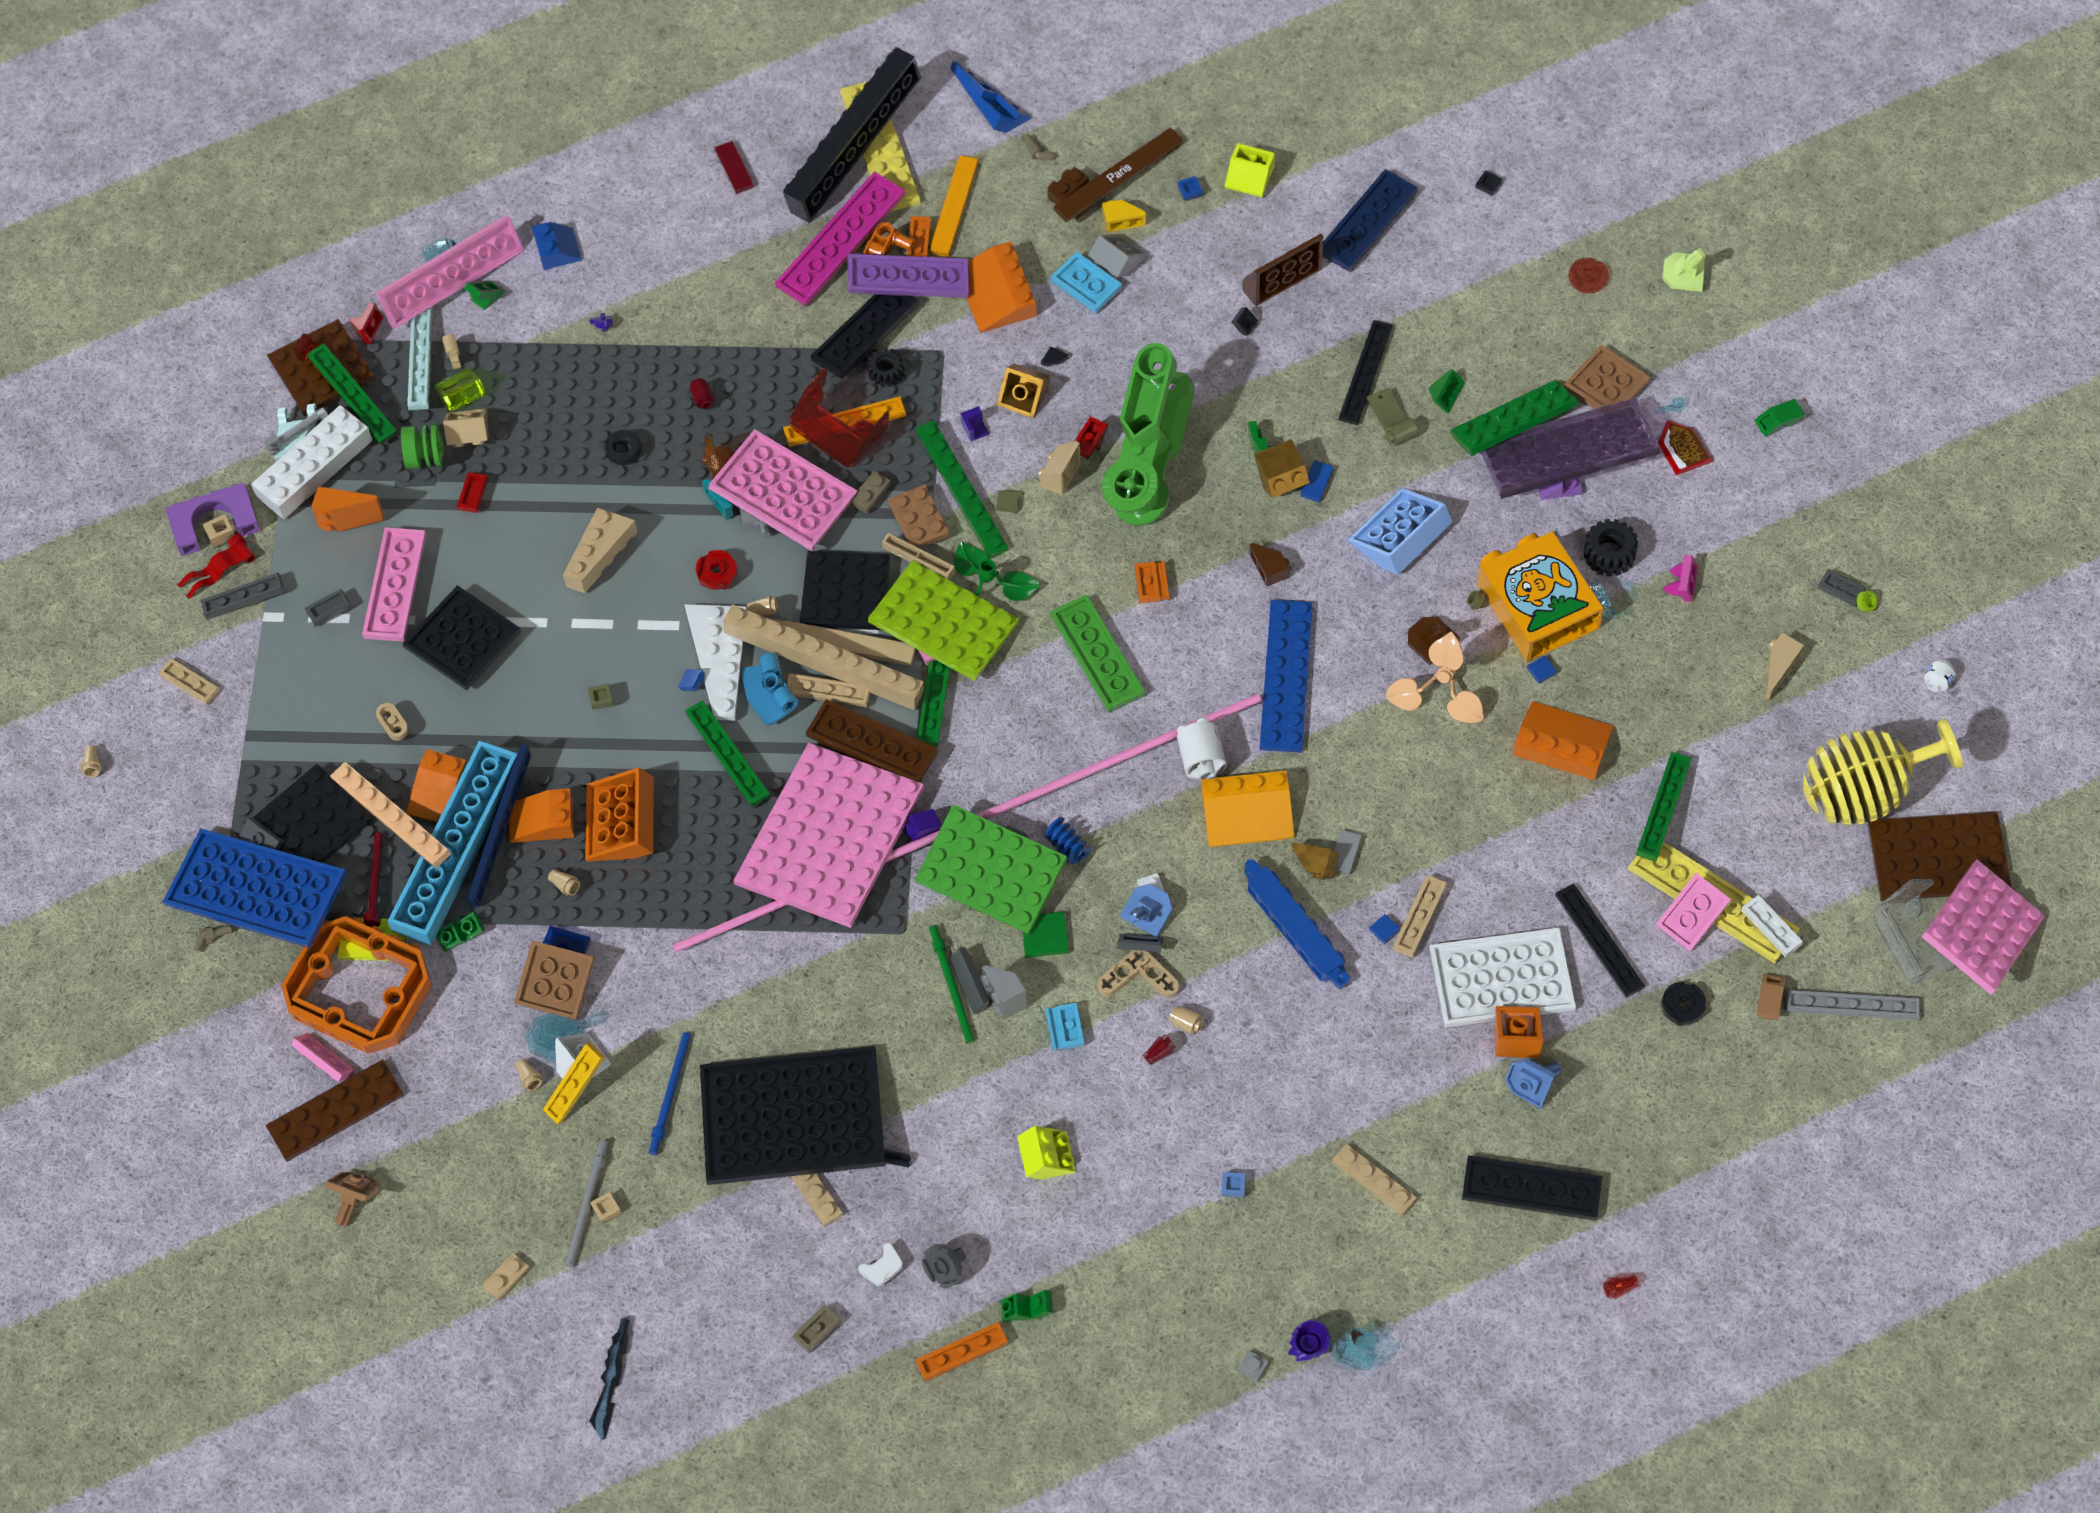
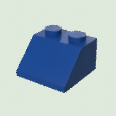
M554 222L532 226L543 270L582 261L573 228Z

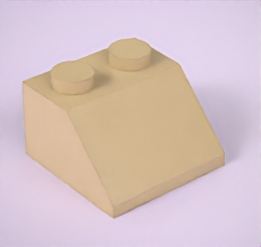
M487 408L446 413L443 424L447 445L461 447L464 446V443L471 442L473 445H480L488 440Z
M1079 442L1059 444L1055 451L1050 452L1047 465L1041 468L1038 475L1041 487L1063 495L1081 464Z

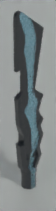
M621 1318L619 1329L613 1335L612 1345L607 1350L608 1358L604 1361L606 1370L600 1377L605 1386L589 1420L602 1440L606 1438L615 1405V1403L610 1402L614 1388L619 1386L623 1368L622 1357L627 1351L629 1337L627 1333L630 1320L626 1318Z

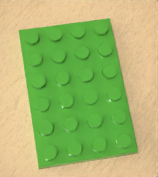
M953 804L914 881L1019 931L1030 934L1068 857Z

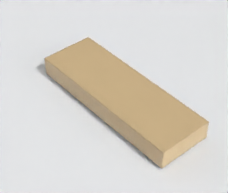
M173 658L158 672L161 677L205 705H208L221 691L218 686Z

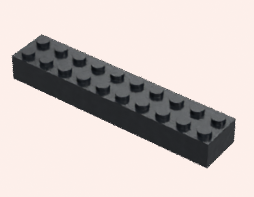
M895 47L887 55L883 64L876 69L873 77L865 83L859 95L854 97L848 109L843 111L838 122L830 128L827 136L819 142L817 149L808 156L806 163L796 172L795 177L785 186L783 191L791 214L808 223L813 220L921 80L914 55Z

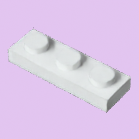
M1759 895L1742 907L1741 911L1785 958L1802 946L1803 941Z

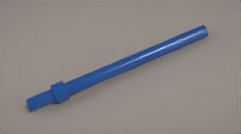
M686 1032L682 1034L657 1124L653 1127L651 1133L652 1141L648 1152L651 1155H657L660 1142L664 1139L666 1133L664 1128L691 1038V1034Z

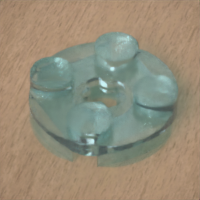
M1596 580L1590 583V589L1604 608L1602 614L1604 619L1612 620L1618 617L1599 581Z

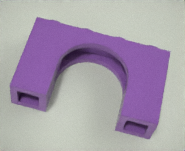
M244 482L165 507L181 557L201 551L195 530L196 524L204 514L213 510H223L230 513L234 517L239 534L243 537L260 532Z

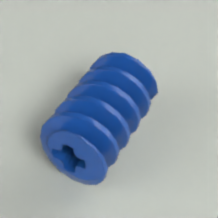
M1059 817L1048 827L1045 838L1051 841V844L1056 847L1058 852H1062L1063 855L1068 857L1067 861L1070 864H1076L1090 854L1092 847L1087 846L1084 848L1087 842L1085 840L1080 841V834L1073 836L1076 830L1074 828L1069 829L1070 824L1068 822L1063 824L1065 818Z

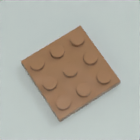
M1601 344L1564 383V388L1613 421L1649 383L1650 377Z
M532 940L514 1004L578 1021L595 957Z

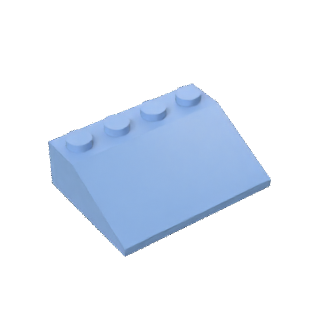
M1402 488L1348 539V542L1384 570L1398 575L1452 523V519L1444 503Z

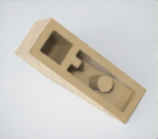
M1781 633L1778 639L1774 638L1768 647L1771 651L1768 661L1765 697L1767 700H1770L1802 655L1804 645L1784 633Z

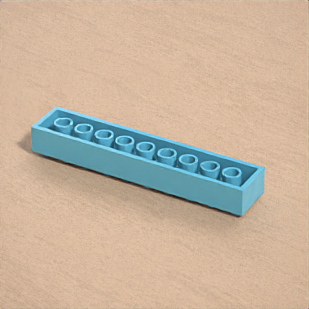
M482 741L478 742L431 834L451 852V855L436 869L420 856L388 919V924L393 933L430 946L432 945L495 819L517 753Z

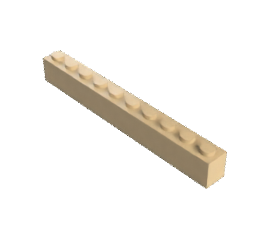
M731 605L723 620L724 633L840 681L863 688L862 690H869L872 694L914 711L923 695V681L736 605Z

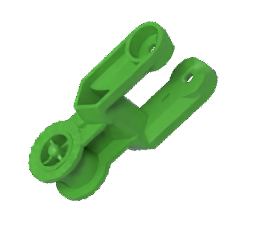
M1151 343L1144 346L1135 358L1120 415L1122 429L1125 433L1120 458L1106 471L1102 481V493L1107 503L1115 509L1117 515L1124 522L1135 526L1153 523L1160 518L1168 506L1169 490L1163 478L1168 461L1180 453L1195 391L1190 377L1186 373L1176 372L1177 362L1172 352L1160 343ZM1160 363L1161 368L1154 370V365ZM1170 384H1176L1174 390H1169Z

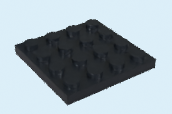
M807 551L800 623L824 628L882 630L869 623L868 617L887 594L890 554Z
M457 585L402 644L409 652L467 691L521 633V629Z
M315 764L252 817L283 840L280 848L285 853L320 863L327 860L373 821V817L318 764Z

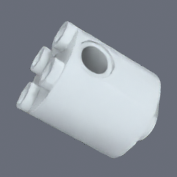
M1201 718L1196 723L1182 725L1177 728V740L1187 777L1194 780L1215 778L1226 769L1227 763L1216 724L1209 722L1208 718Z

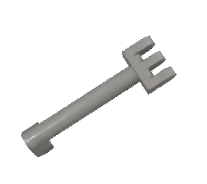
M321 408L279 437L273 434L265 439L264 444L269 454L275 455L283 450V443L319 419L323 421L328 416V413L324 408Z

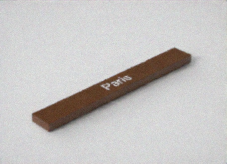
M1170 127L1054 205L1053 210L1067 223L1183 144L1184 140Z

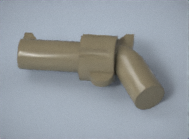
M1025 134L1021 137V141H1025L1029 147L1028 151L1032 155V160L1037 158L1052 161L1053 153L1044 152V148L1036 144L1030 134Z
M226 924L214 929L213 927L207 929L198 928L200 934L197 937L194 951L202 952L205 941L208 944H212L216 937L232 933L231 925Z

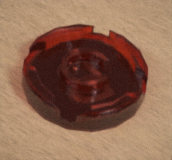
M1590 257L1575 261L1568 272L1569 283L1572 287L1586 294L1602 290L1606 286L1609 277L1608 269L1604 263L1595 261L1594 258Z

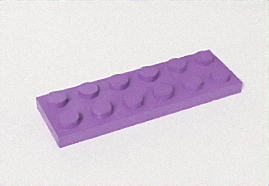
M848 254V293L968 298V259Z

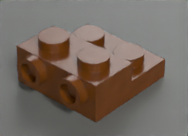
M1075 166L1071 170L1066 169L1058 182L1052 181L1049 184L1047 190L1048 199L1054 204L1059 203L1087 184L1089 177ZM1090 206L1088 209H1086L1085 211H1083L1082 213H1080L1079 215H1077L1076 217H1074V219H1075V220H1078V219H1079L1084 213H1086L1092 206Z

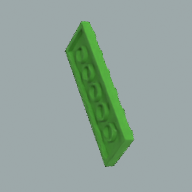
M1087 595L1050 611V617L1107 713L1145 696V690Z

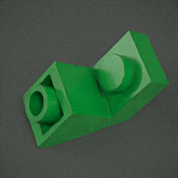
M1794 398L1770 407L1754 419L1762 434L1768 437L1783 425L1793 426L1805 417L1806 414L1797 399Z
M1043 1290L1030 1297L1015 1293L1002 1299V1322L1040 1319L1052 1314V1291Z

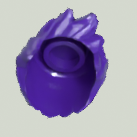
M1313 1319L1306 1320L1293 1330L1292 1339L1289 1343L1292 1347L1289 1349L1288 1355L1297 1356L1296 1361L1299 1362L1318 1358L1325 1354L1332 1342L1327 1326Z

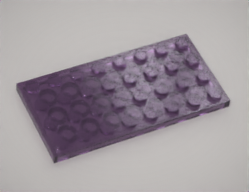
M1636 398L1534 426L1480 452L1501 499L1661 454L1660 446Z

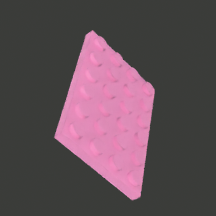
M756 429L753 430L710 482L708 488L811 551L849 506L857 493V490Z
M1975 860L1921 937L1991 995L1997 989L2045 915L1979 860Z

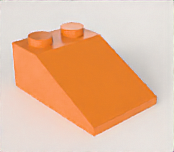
M318 486L311 506L319 529L328 532H339L384 521L385 518L378 496Z
M426 749L417 770L406 814L438 823L467 765L466 760Z
M570 788L547 790L517 800L509 819L510 843L574 838V802Z

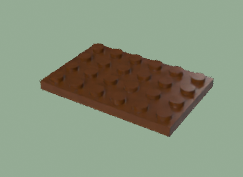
M1998 812L1884 819L1873 822L1868 821L1867 823L1880 901L1949 897L1975 860H1979L2012 888Z

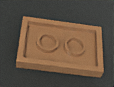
M925 484L887 499L888 505L907 543L920 549L950 537L949 531Z

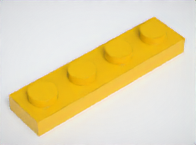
M591 1042L585 1044L543 1108V1111L556 1124H560L565 1120L605 1059V1056Z

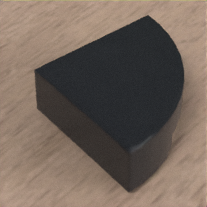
M1050 347L1042 358L1041 365L1051 367V365L1062 364L1068 359V354Z

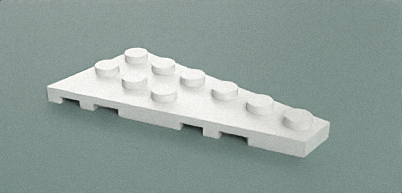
M684 604L700 667L705 673L703 679L712 713L717 720L735 721L744 641L724 633L723 620L731 606ZM738 606L747 610V607L745 606Z

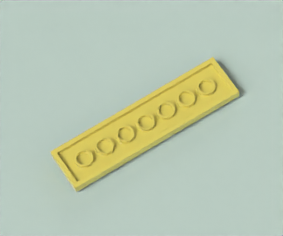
M866 82L840 89L846 110L852 104L854 97L858 96ZM890 119L862 156L869 176L875 171L905 190L906 195L892 210L895 211L921 203L892 119Z
M1663 841L1656 862L1636 856L1629 865L1628 870L1673 899L1677 898L1695 873L1699 874L1732 900L1713 925L1774 964L1782 955L1741 911L1742 907L1753 899L1752 897ZM1778 915L1797 935L1800 928Z

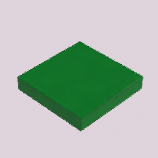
M1064 912L1040 914L1030 934L1023 932L1025 958L1069 954Z

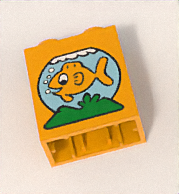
M1553 531L1541 537L1536 533L1529 534L1517 543L1515 549L1504 554L1500 550H1495L1481 559L1477 586L1485 594L1489 605L1526 662L1600 629L1604 608Z

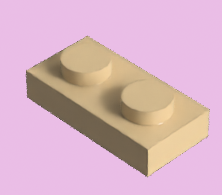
M512 1253L482 1284V1288L497 1301H500L528 1272L530 1267Z

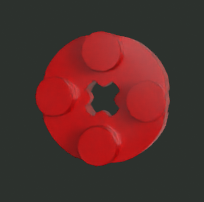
M723 550L709 551L707 555L701 556L698 559L695 567L700 585L712 590L729 589L738 573L736 561L728 552ZM716 567H720L721 571L718 573H714L711 570L716 569Z

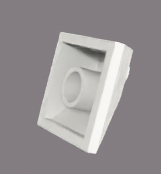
M587 1032L556 1038V1069L562 1079L585 1044L591 1042L604 1055ZM606 1056L593 1077L612 1065Z

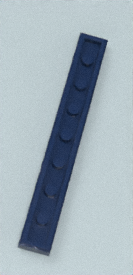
M520 744L467 897L471 906L479 907L532 756L528 745Z

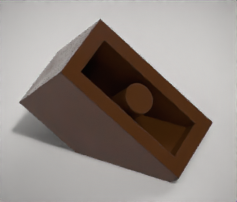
M1255 543L1249 544V555L1266 587L1289 578L1291 564L1287 558L1284 559L1280 551Z

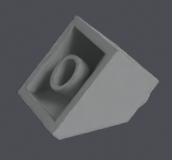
M1119 234L1099 235L1088 256L1094 259L1093 262L1096 265L1105 267L1109 270L1108 273L1115 278L1127 276L1148 256Z

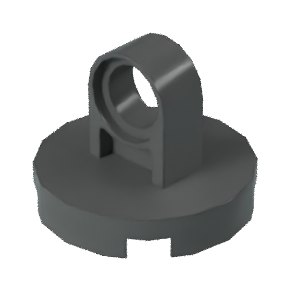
M934 1244L924 1251L925 1258L922 1260V1266L932 1282L936 1280L942 1284L939 1287L950 1288L960 1281L962 1277L961 1262L966 1259L961 1247L952 1250L944 1244Z

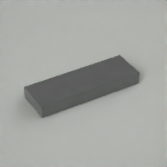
M960 947L950 958V962L973 1014H979L990 1001L966 948Z

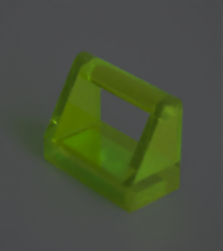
M470 367L434 385L436 392L450 412L486 394L479 377ZM467 377H470V378L466 379L465 381H463V382H461V383H459V384H457V385H455V386H453V387H451V388H449V389H447V390L444 391V389H446V388H448V387H450V386L456 384L457 382H459V381H461V380H463V379H465V378H467Z

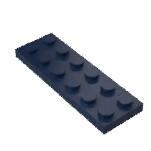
M1384 169L1323 241L1322 256L1350 272L1418 192V187Z

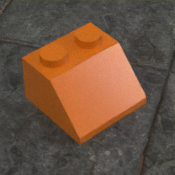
M1495 1006V1057L1540 1058L1543 1043L1540 1008Z

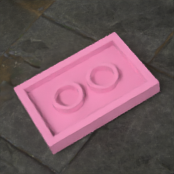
M1695 873L1656 925L1689 951H1692L1732 900L1699 874Z

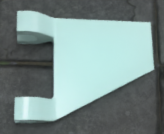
M316 404L307 405L308 417L320 410L316 409ZM286 407L278 408L279 427L277 437L303 421H292V414L287 413ZM316 422L283 443L282 447L284 449L275 454L274 458L279 460L313 429Z

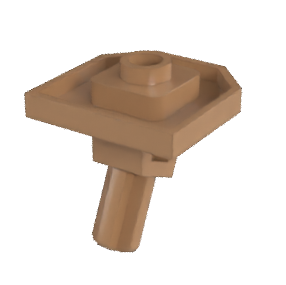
M339 1172L327 1180L325 1188L341 1193L339 1201L342 1204L335 1223L347 1226L354 1208L359 1207L360 1201L366 1202L380 1192L381 1186L373 1178L356 1172Z

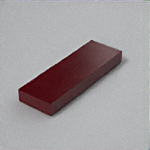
M733 141L714 147L735 194L754 188V184Z

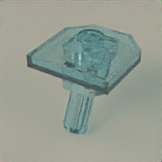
M551 1013L537 1017L525 1035L529 1051L532 1054L556 1063V1038L577 1034L580 1027Z

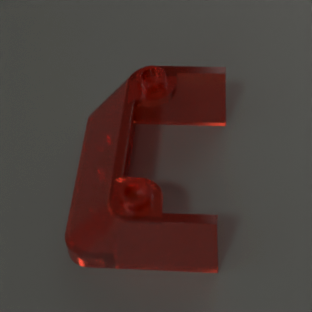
M824 367L804 390L790 416V427L843 466L852 467L858 463L887 429L890 413L886 411L875 425L866 420H859L852 427L845 424L819 405L824 399L822 388L826 384L828 370Z

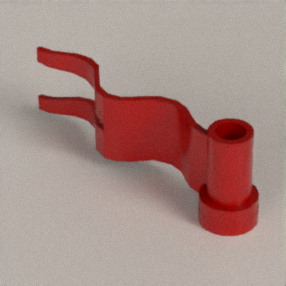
M241 534L232 536L228 541L229 548L216 553L204 569L188 573L177 584L181 588L192 578L210 575L207 579L199 580L192 586L186 595L188 599L199 588L213 585L219 581L227 568L237 565L243 560L247 564L255 560L256 555L247 546L246 540Z

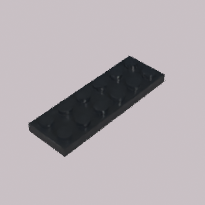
M874 294L811 354V361L843 379L919 305L918 299L908 295Z
M1468 1155L1462 1200L1597 1221L1602 1176Z

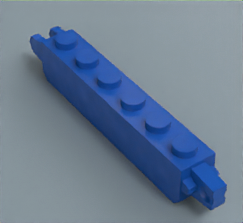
M1255 859L1247 860L1244 872L1248 878V893L1320 981L1327 982L1330 980L1339 989L1348 985L1351 979L1344 969L1345 959L1342 953L1334 950L1328 936L1321 934L1315 920L1308 918L1301 903L1295 902L1291 891L1281 885L1280 879L1274 871H1270L1267 866L1262 868L1256 863Z

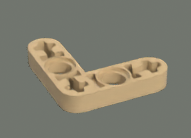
M1132 950L1102 975L1097 983L1098 991L1101 995L1111 996L1139 973L1165 998H1173L1179 992L1178 981L1148 951ZM1137 955L1141 957L1143 955V962H1141L1140 960L1135 962V956ZM1121 968H1126L1130 973L1126 977H1121L1117 974V971ZM1151 969H1157L1160 971V975L1157 978H1152L1148 975V972ZM1111 975H1114L1115 980L1111 983V989L1107 987L1103 989V983L1109 984L1113 980ZM1163 978L1168 986L1173 984V991L1170 989L1165 991V984L1162 982Z

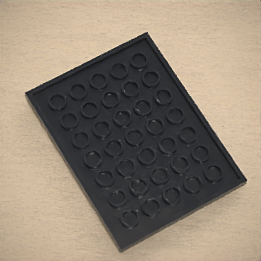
M875 1046L700 1065L707 1185L886 1166Z

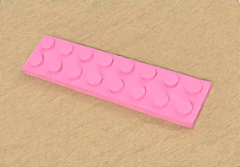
M505 215L376 292L390 326L394 329L462 289L467 282L475 281L523 252L524 248L510 216Z

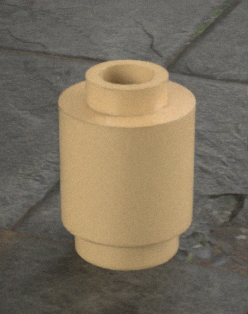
M1175 1006L1169 1017V1022L1173 1023L1174 1027L1191 1035L1201 1030L1204 1021L1201 1020V1014L1184 1006Z

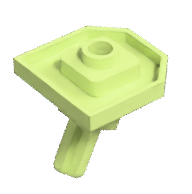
M1699 248L1692 254L1675 252L1664 259L1662 280L1671 289L1702 292L1706 256L1703 249Z

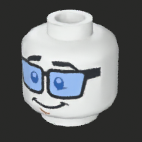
M1945 660L1932 662L1924 674V681L1928 689L1933 692L1946 691L1956 676L1953 665Z

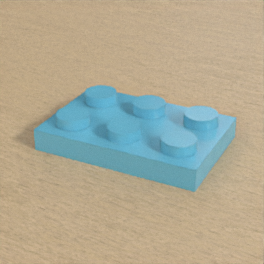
M1078 252L1050 277L1052 283L1094 313H1097L1122 289V283Z

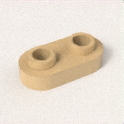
M381 704L376 710L379 723L392 740L400 741L404 739L409 732L407 723L393 704Z

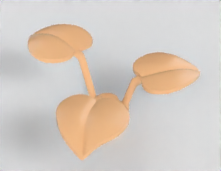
M1449 632L1444 637L1436 640L1429 649L1430 660L1434 665L1440 666L1437 673L1430 680L1418 688L1414 679L1401 678L1395 681L1386 692V697L1392 704L1401 709L1412 711L1418 708L1422 702V696L1419 692H1422L1434 680L1438 679L1441 683H1450L1453 700L1448 703L1447 709L1455 720L1476 723L1485 718L1482 702L1474 692L1464 690L1459 692L1457 696L1455 695V679L1453 677L1456 670L1461 667L1464 655L1462 647L1453 632Z

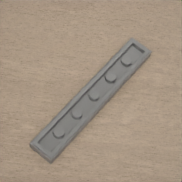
M1786 989V1012L1920 1021V998Z

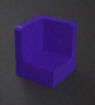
M979 406L960 413L961 424L970 442L989 435Z

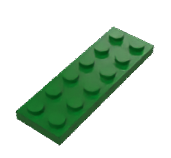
M1555 379L1470 421L1460 424L1451 429L1450 432L1452 437L1473 456L1578 406L1577 399Z

